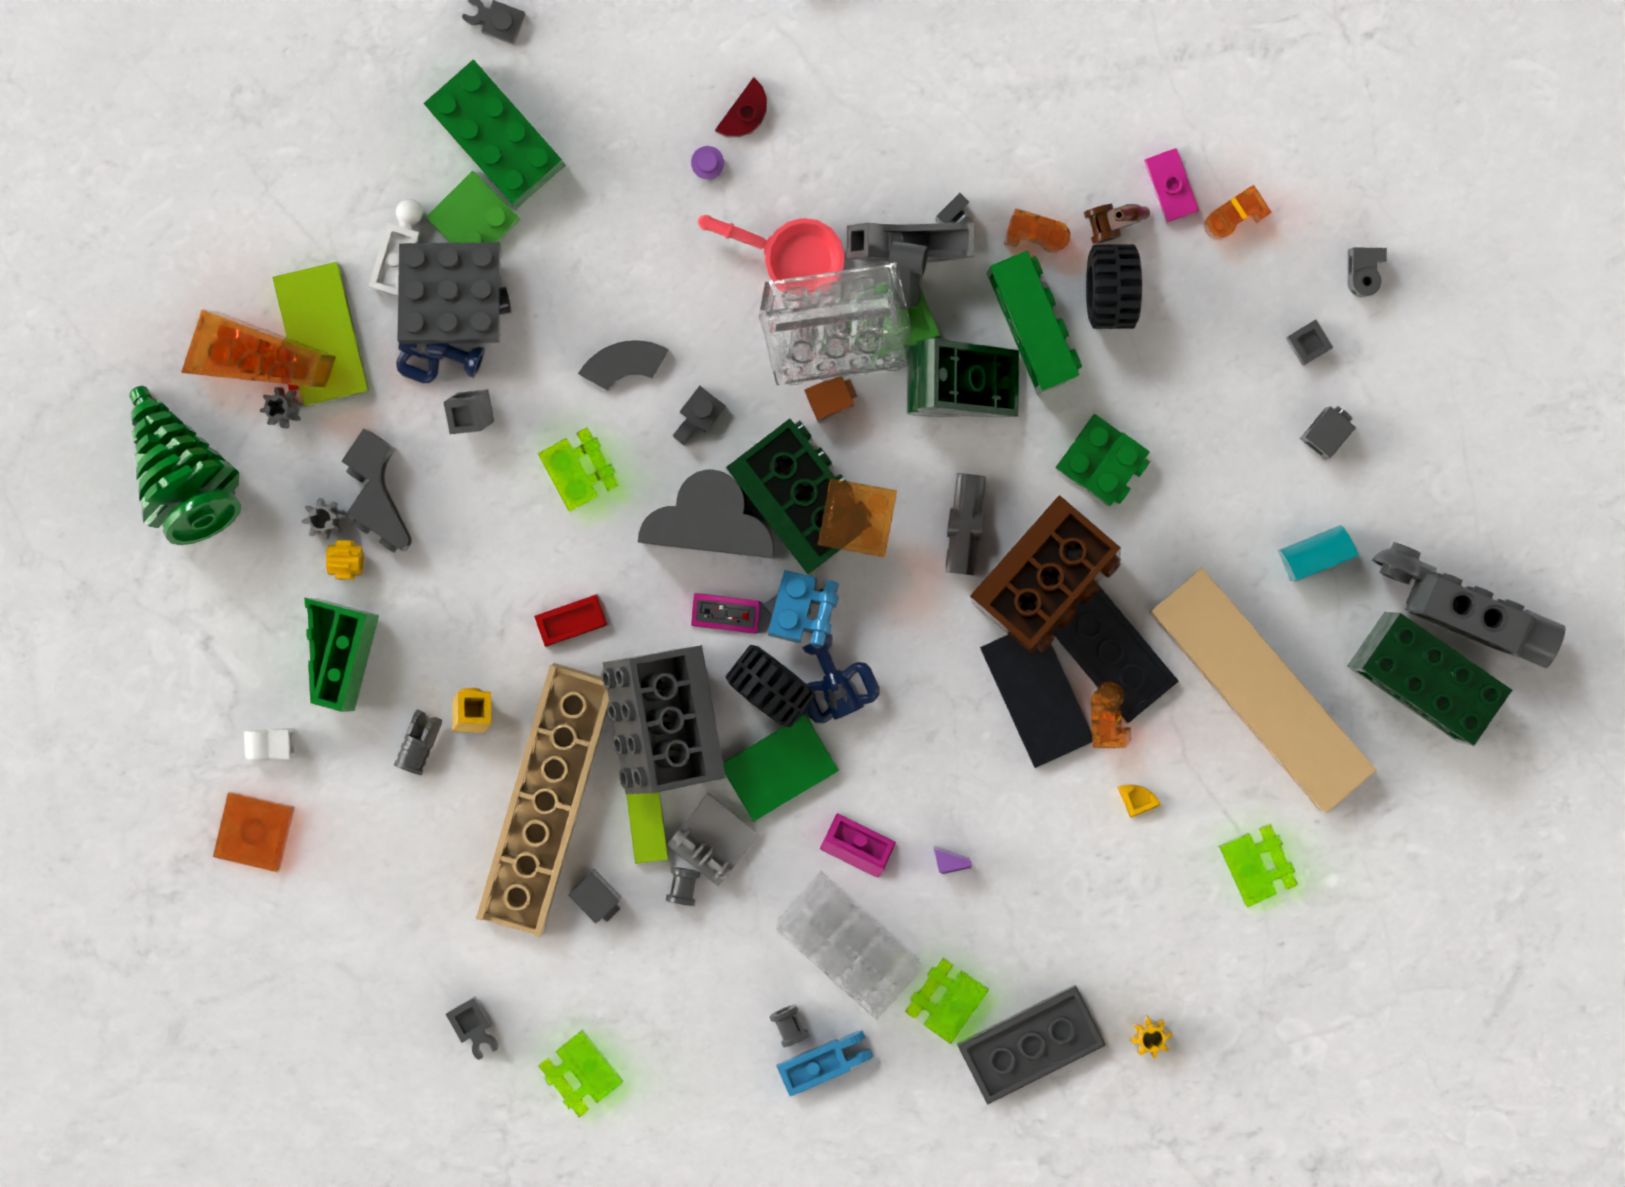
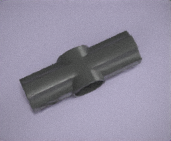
M957 473L953 508H950L947 537H949L945 572L974 575L978 541L981 540L984 511H982L986 476Z

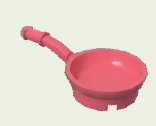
M702 215L698 219V225L704 231L708 230L723 235L726 239L732 238L761 250L763 248L766 255L765 263L769 277L779 289L791 296L810 298L822 295L836 284L843 272L845 254L841 240L831 227L819 220L800 218L789 221L777 229L772 236H769L768 240H765L763 237L734 226L733 223L729 224L717 220L710 215Z

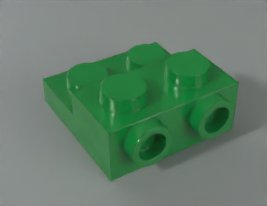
M1094 413L1055 468L1101 502L1111 506L1114 501L1120 504L1127 496L1131 488L1126 484L1133 475L1140 477L1151 461L1146 457L1150 451Z

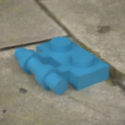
M784 570L768 636L801 644L803 632L805 631L813 633L811 645L823 647L826 636H829L832 624L829 622L832 610L838 604L839 596L837 591L839 583L827 580L824 591L819 592L815 591L816 577ZM811 603L820 605L817 619L815 620L807 619Z

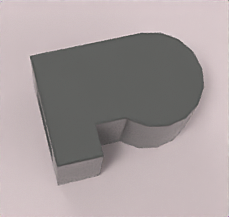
M1353 247L1348 249V288L1352 294L1358 297H1366L1375 294L1380 289L1382 279L1377 271V263L1387 261V248Z

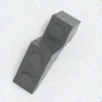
M868 222L847 225V259L872 262L889 261L893 241L927 246L928 263L974 257V223L895 225Z
M363 428L341 462L348 466L346 472L360 482H363L365 478L369 481L346 514L354 518L351 524L362 532L368 534L372 530L381 538L378 542L394 553L397 549L407 551L412 543V537L385 484L386 467L396 448L370 430Z

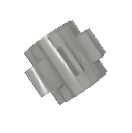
M318 498L315 508L305 506L309 515L308 518L301 520V522L311 526L310 536H315L320 532L323 539L327 540L330 537L331 530L336 532L342 531L338 521L345 518V515L337 514V502L333 501L327 505L323 498ZM322 510H326L330 514V521L325 522V528H321L317 524V517L322 516Z

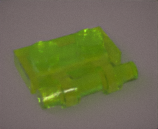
M588 427L576 433L582 445L573 449L568 438H565L537 453L569 512L599 497L593 486L597 482L602 481L608 492L619 486L613 475L616 471L612 464H607L599 449L601 444L598 438H593ZM585 455L589 456L596 469L595 472L587 475L579 458Z
M1271 824L1259 828L1263 840L1254 844L1250 833H1246L1218 846L1242 901L1247 908L1276 895L1277 892L1272 882L1277 879L1282 880L1286 890L1298 885L1293 874L1295 868L1292 862L1287 861L1281 848L1283 842L1280 835H1275ZM1269 851L1275 868L1267 871L1260 854Z
M943 957L936 967L932 966L927 973L929 978L919 992L915 990L910 997L912 1002L905 1012L914 1019L917 1018L922 1009L929 1012V1016L923 1023L924 1026L951 1044L986 996L989 989L962 969L954 980L947 976L953 964ZM939 985H942L947 990L936 1004L930 998Z
M583 1029L555 1051L563 1061L555 1067L549 1058H546L538 1065L545 1075L543 1079L549 1086L553 1085L564 1098L562 1101L568 1109L572 1108L578 1117H581L589 1110L582 1101L584 1096L589 1093L593 1100L598 1103L624 1081ZM569 1070L581 1083L575 1090L563 1077Z

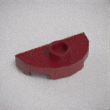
M755 77L752 78L716 127V133L727 138L742 137L752 134L761 126L767 114V97L763 86Z

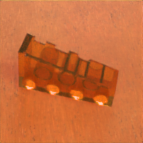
M201 310L181 373L326 388L336 356L224 313Z

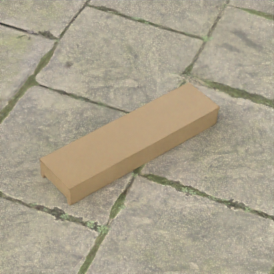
M1202 567L1195 571L1190 578L1155 608L1149 611L1152 617L1319 810L1325 814L1376 771L1374 766Z
M556 663L549 666L476 919L487 920L534 934L533 936L537 937L543 935L608 713V692L600 676Z

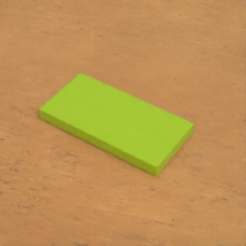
M336 261L272 277L304 407L369 392L339 263Z

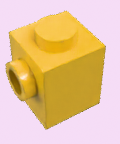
M463 688L461 691H457L452 699V732L485 733L491 725V692L481 691L479 688Z

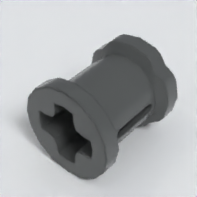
M671 867L673 880L670 894L666 895V901L694 906L696 901L693 899L696 879L700 878L701 872L687 868Z
M796 1004L784 1007L769 1016L771 1022L776 1023L782 1036L781 1044L783 1048L792 1046L809 1037L808 1030L803 1029L796 1013L798 1011Z

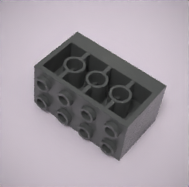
M702 645L602 662L601 678L608 692L609 703L607 712L614 726L613 746L616 754L619 755L621 766L619 780L621 786L625 789V794L657 793L725 778Z

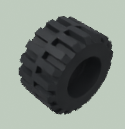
M1134 244L1093 245L1089 252L1086 271V303L1088 319L1093 329H1134L1138 323L1142 303V268L1140 255Z
M749 645L725 676L732 688L783 727L792 728L816 697L813 689L766 651L754 645Z

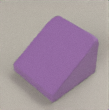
M933 847L939 873L946 874L971 868L972 862L969 857L939 847Z

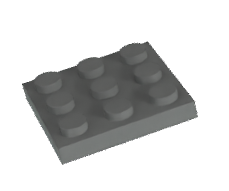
M500 243L399 244L397 334L399 344L500 343Z

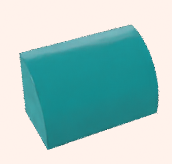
M1341 525L1278 550L1290 581H1298L1359 556L1352 539Z

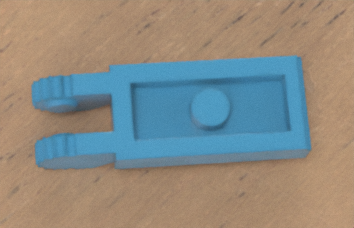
M863 1030L849 1034L840 1040L836 1038L777 1064L776 1067L789 1097L851 1071L850 1068L873 1057L871 1049L862 1050L846 1059L842 1050L850 1045L861 1042L865 1038Z

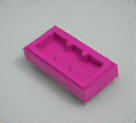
M1177 148L1144 160L1166 223L1199 211Z

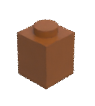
M841 374L804 389L817 422L854 407L852 399L858 397L850 378L844 381Z

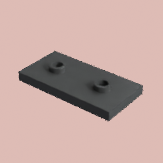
M1073 985L957 1043V1046L988 1105L1106 1046L1077 986Z

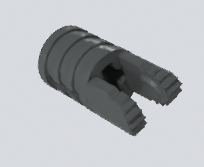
M418 709L414 712L394 766L417 775H422L423 768L427 763L426 760L429 758L430 750L433 748L443 720L437 717L430 718L420 738L427 715Z

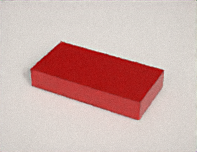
M598 594L534 616L545 647L608 626Z

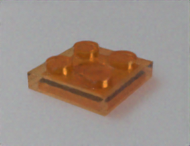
M830 478L818 545L885 558L897 490Z
M231 791L228 792L213 857L279 872L295 807Z

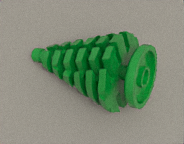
M146 386L133 388L129 393V397L133 405L136 406L131 412L132 425L135 426L132 431V437L137 450L135 453L137 464L136 480L139 478L138 492L139 501H142L143 523L147 520V525L154 528H159L163 525V533L166 539L171 544L176 545L194 544L222 532L236 520L241 511V504L234 495L236 493L234 490L239 486V471L222 458L223 456L208 447L210 444L205 439L196 436L197 433L191 427L185 425L174 413L169 412V408L159 399L157 401L152 399Z

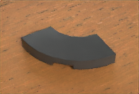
M632 340L618 342L594 354L583 365L578 374L607 391L617 380L627 375H643L653 379L669 349L647 341Z

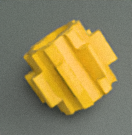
M336 540V545L327 546L326 568L328 575H335V579L354 580L355 575L363 574L365 558L363 546L355 545V541Z
M1147 1015L1144 1020L1145 1023L1142 1025L1133 1024L1137 1034H1134L1130 1041L1134 1044L1138 1043L1139 1048L1137 1052L1140 1056L1148 1051L1156 1059L1157 1052L1161 1049L1169 1051L1165 1041L1173 1035L1170 1031H1164L1165 1022L1163 1019L1152 1023ZM1155 1031L1159 1032V1038L1156 1042L1150 1040L1147 1044L1143 1043L1145 1033L1153 1034Z

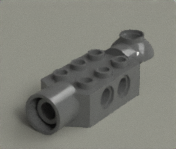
M1393 542L1391 548L1379 552L1372 559L1374 563L1382 566L1379 573L1407 585L1410 584L1411 579L1415 580L1406 601L1405 611L1495 650L1525 659L1544 668L1549 667L1557 656L1565 636V625L1530 610H1524L1525 606L1508 599L1505 601L1497 599L1496 601L1492 599L1494 593L1481 587L1474 586L1473 588L1467 586L1465 588L1461 586L1462 579L1447 573H1436V567L1419 560L1421 555L1419 551L1405 545ZM1455 598H1457L1459 602V607L1456 612L1453 609V601ZM1486 611L1489 613L1490 617L1487 625L1484 622V614L1486 613Z

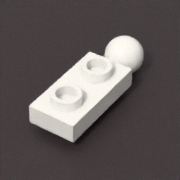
M406 199L400 202L396 208L399 225L387 223L368 287L398 296L399 244L419 243L421 236L419 232L411 230L412 226L416 225L423 215L422 207L417 201Z

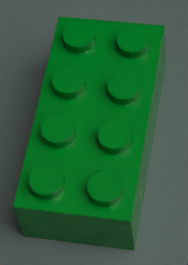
M474 59L423 103L516 209L566 166L558 154Z
M1028 250L991 265L986 274L1037 395L1076 379L1080 375L1078 370L1082 368V364L1076 350H1069L1065 339L1069 337L1068 330L1063 319H1056L1052 309L1053 306H1056V302L1050 288H1043L1039 279L1043 271L1037 257H1030Z

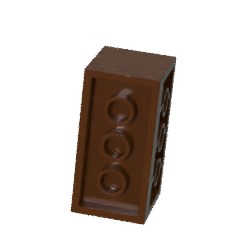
M1059 495L970 595L973 605L1032 656L1037 651L1042 654L1055 640L1053 632L1059 626L1066 628L1077 615L1076 606L1081 601L1087 604L1099 590L1098 581L1103 576L1109 579L1120 567L1121 547ZM1068 551H1079L1078 560L1073 559L1070 561L1067 559ZM1046 576H1057L1056 585H1045ZM1025 600L1028 602L1034 600L1035 609L1033 611H1023L1022 603Z

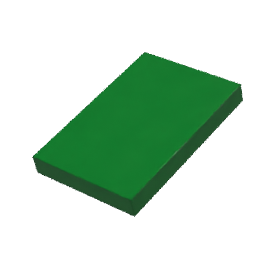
M806 714L801 715L792 728L781 727L723 762L725 775L753 822L839 771Z

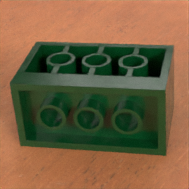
M789 418L729 464L726 469L809 575L872 526L869 520L873 515L862 501L856 504L852 500L849 493L853 489L841 474L837 477L833 475L828 468L832 465V461L822 448L813 449L808 442L812 435L799 420L794 424ZM790 459L793 462L790 466L792 472L788 475L784 472L776 473L775 470L779 467L778 460L788 461ZM800 485H803L805 488L811 486L814 489L810 493L812 499L809 502L805 499L800 501L796 499V496L799 494L797 488ZM822 511L824 514L831 512L834 515L831 519L833 525L831 528L828 529L826 526L819 528L816 525V522L819 520L817 515L819 512Z
M1395 612L1383 613L1347 665L1351 670L1453 740L1475 746L1513 691L1403 614Z

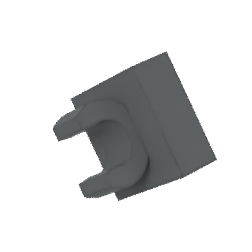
M959 193L936 216L935 221L937 223H973L974 221L963 211L968 206L969 201Z

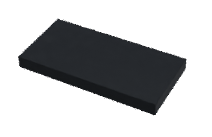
M1098 586L1099 590L1087 604L1081 601L1076 606L1077 615L1066 628L1059 626L1053 634L1118 713L1121 712V717L1125 722L1129 723L1179 681L1103 589Z
M1007 634L979 647L1034 768L1095 741L1052 644L1044 653L1041 654L1037 651L1032 656Z

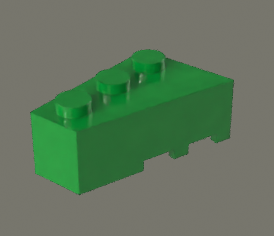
M304 597L305 608H307L308 613L306 636L307 640H309L310 661H308L310 703L340 712L355 711L379 615L317 598Z

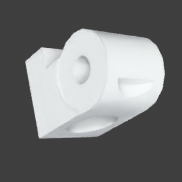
M295 728L244 731L246 759L289 760L296 757Z

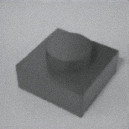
M1317 320L1310 322L1286 337L1302 366L1333 348Z

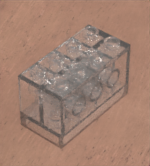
M897 262L765 282L759 320L776 385H798L804 381L818 379L828 381L840 376H862L869 372L882 370L897 371L903 367H909L912 329Z
M822 871L777 919L776 930L876 1020L879 1019L922 971L920 959Z

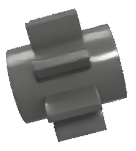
M275 387V395H263L266 401L264 408H261L260 412L266 413L269 417L268 425H275L279 421L281 428H289V420H301L298 413L300 408L304 406V403H298L295 399L297 391L289 390L285 394L283 387Z

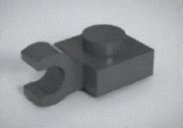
M699 385L679 411L680 414L686 417V420L679 426L673 437L684 445L697 427L706 433L726 408V405Z

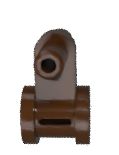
M1110 203L1084 211L1085 219H1089L1094 235L1091 237L1092 244H1099L1121 237L1120 229L1149 218V208L1141 207L1139 204H1126L1114 209L1113 204Z

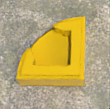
M1125 784L1117 787L1130 818L1161 806L1158 798L1142 786Z

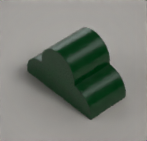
M935 338L919 340L917 345L908 346V415L927 417H1018L1019 350Z

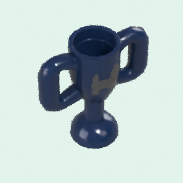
M449 343L399 344L398 350L402 352L397 358L396 367L397 371L404 377L422 384L431 383L437 377L439 360L446 357L464 364V370L467 375L474 379L481 366L485 348L476 347L467 352L451 346ZM411 356L428 359L429 371L414 367L406 362Z
M832 634L826 636L823 647H816L810 643L802 647L805 653L817 656L825 674L823 680L807 683L813 691H823L828 705V709L822 713L814 698L806 708L809 718L815 723H826L832 718L836 720L863 708L864 704L874 702L880 695L878 682L871 667L866 663H853L843 671L836 669L828 651L833 642ZM855 673H859L868 694L858 693L851 681Z

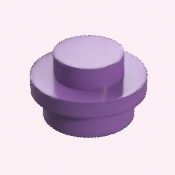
M703 146L698 148L692 155L691 167L698 177L706 180L714 179L723 171L724 158L717 148Z

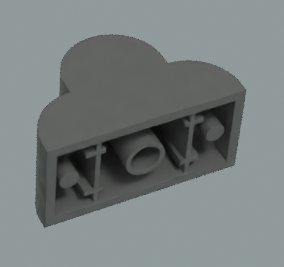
M702 470L688 477L679 489L676 506L661 507L650 513L643 521L638 534V543L772 559L774 556V542L770 531L761 521L745 514L746 499L742 488L731 476L719 470Z

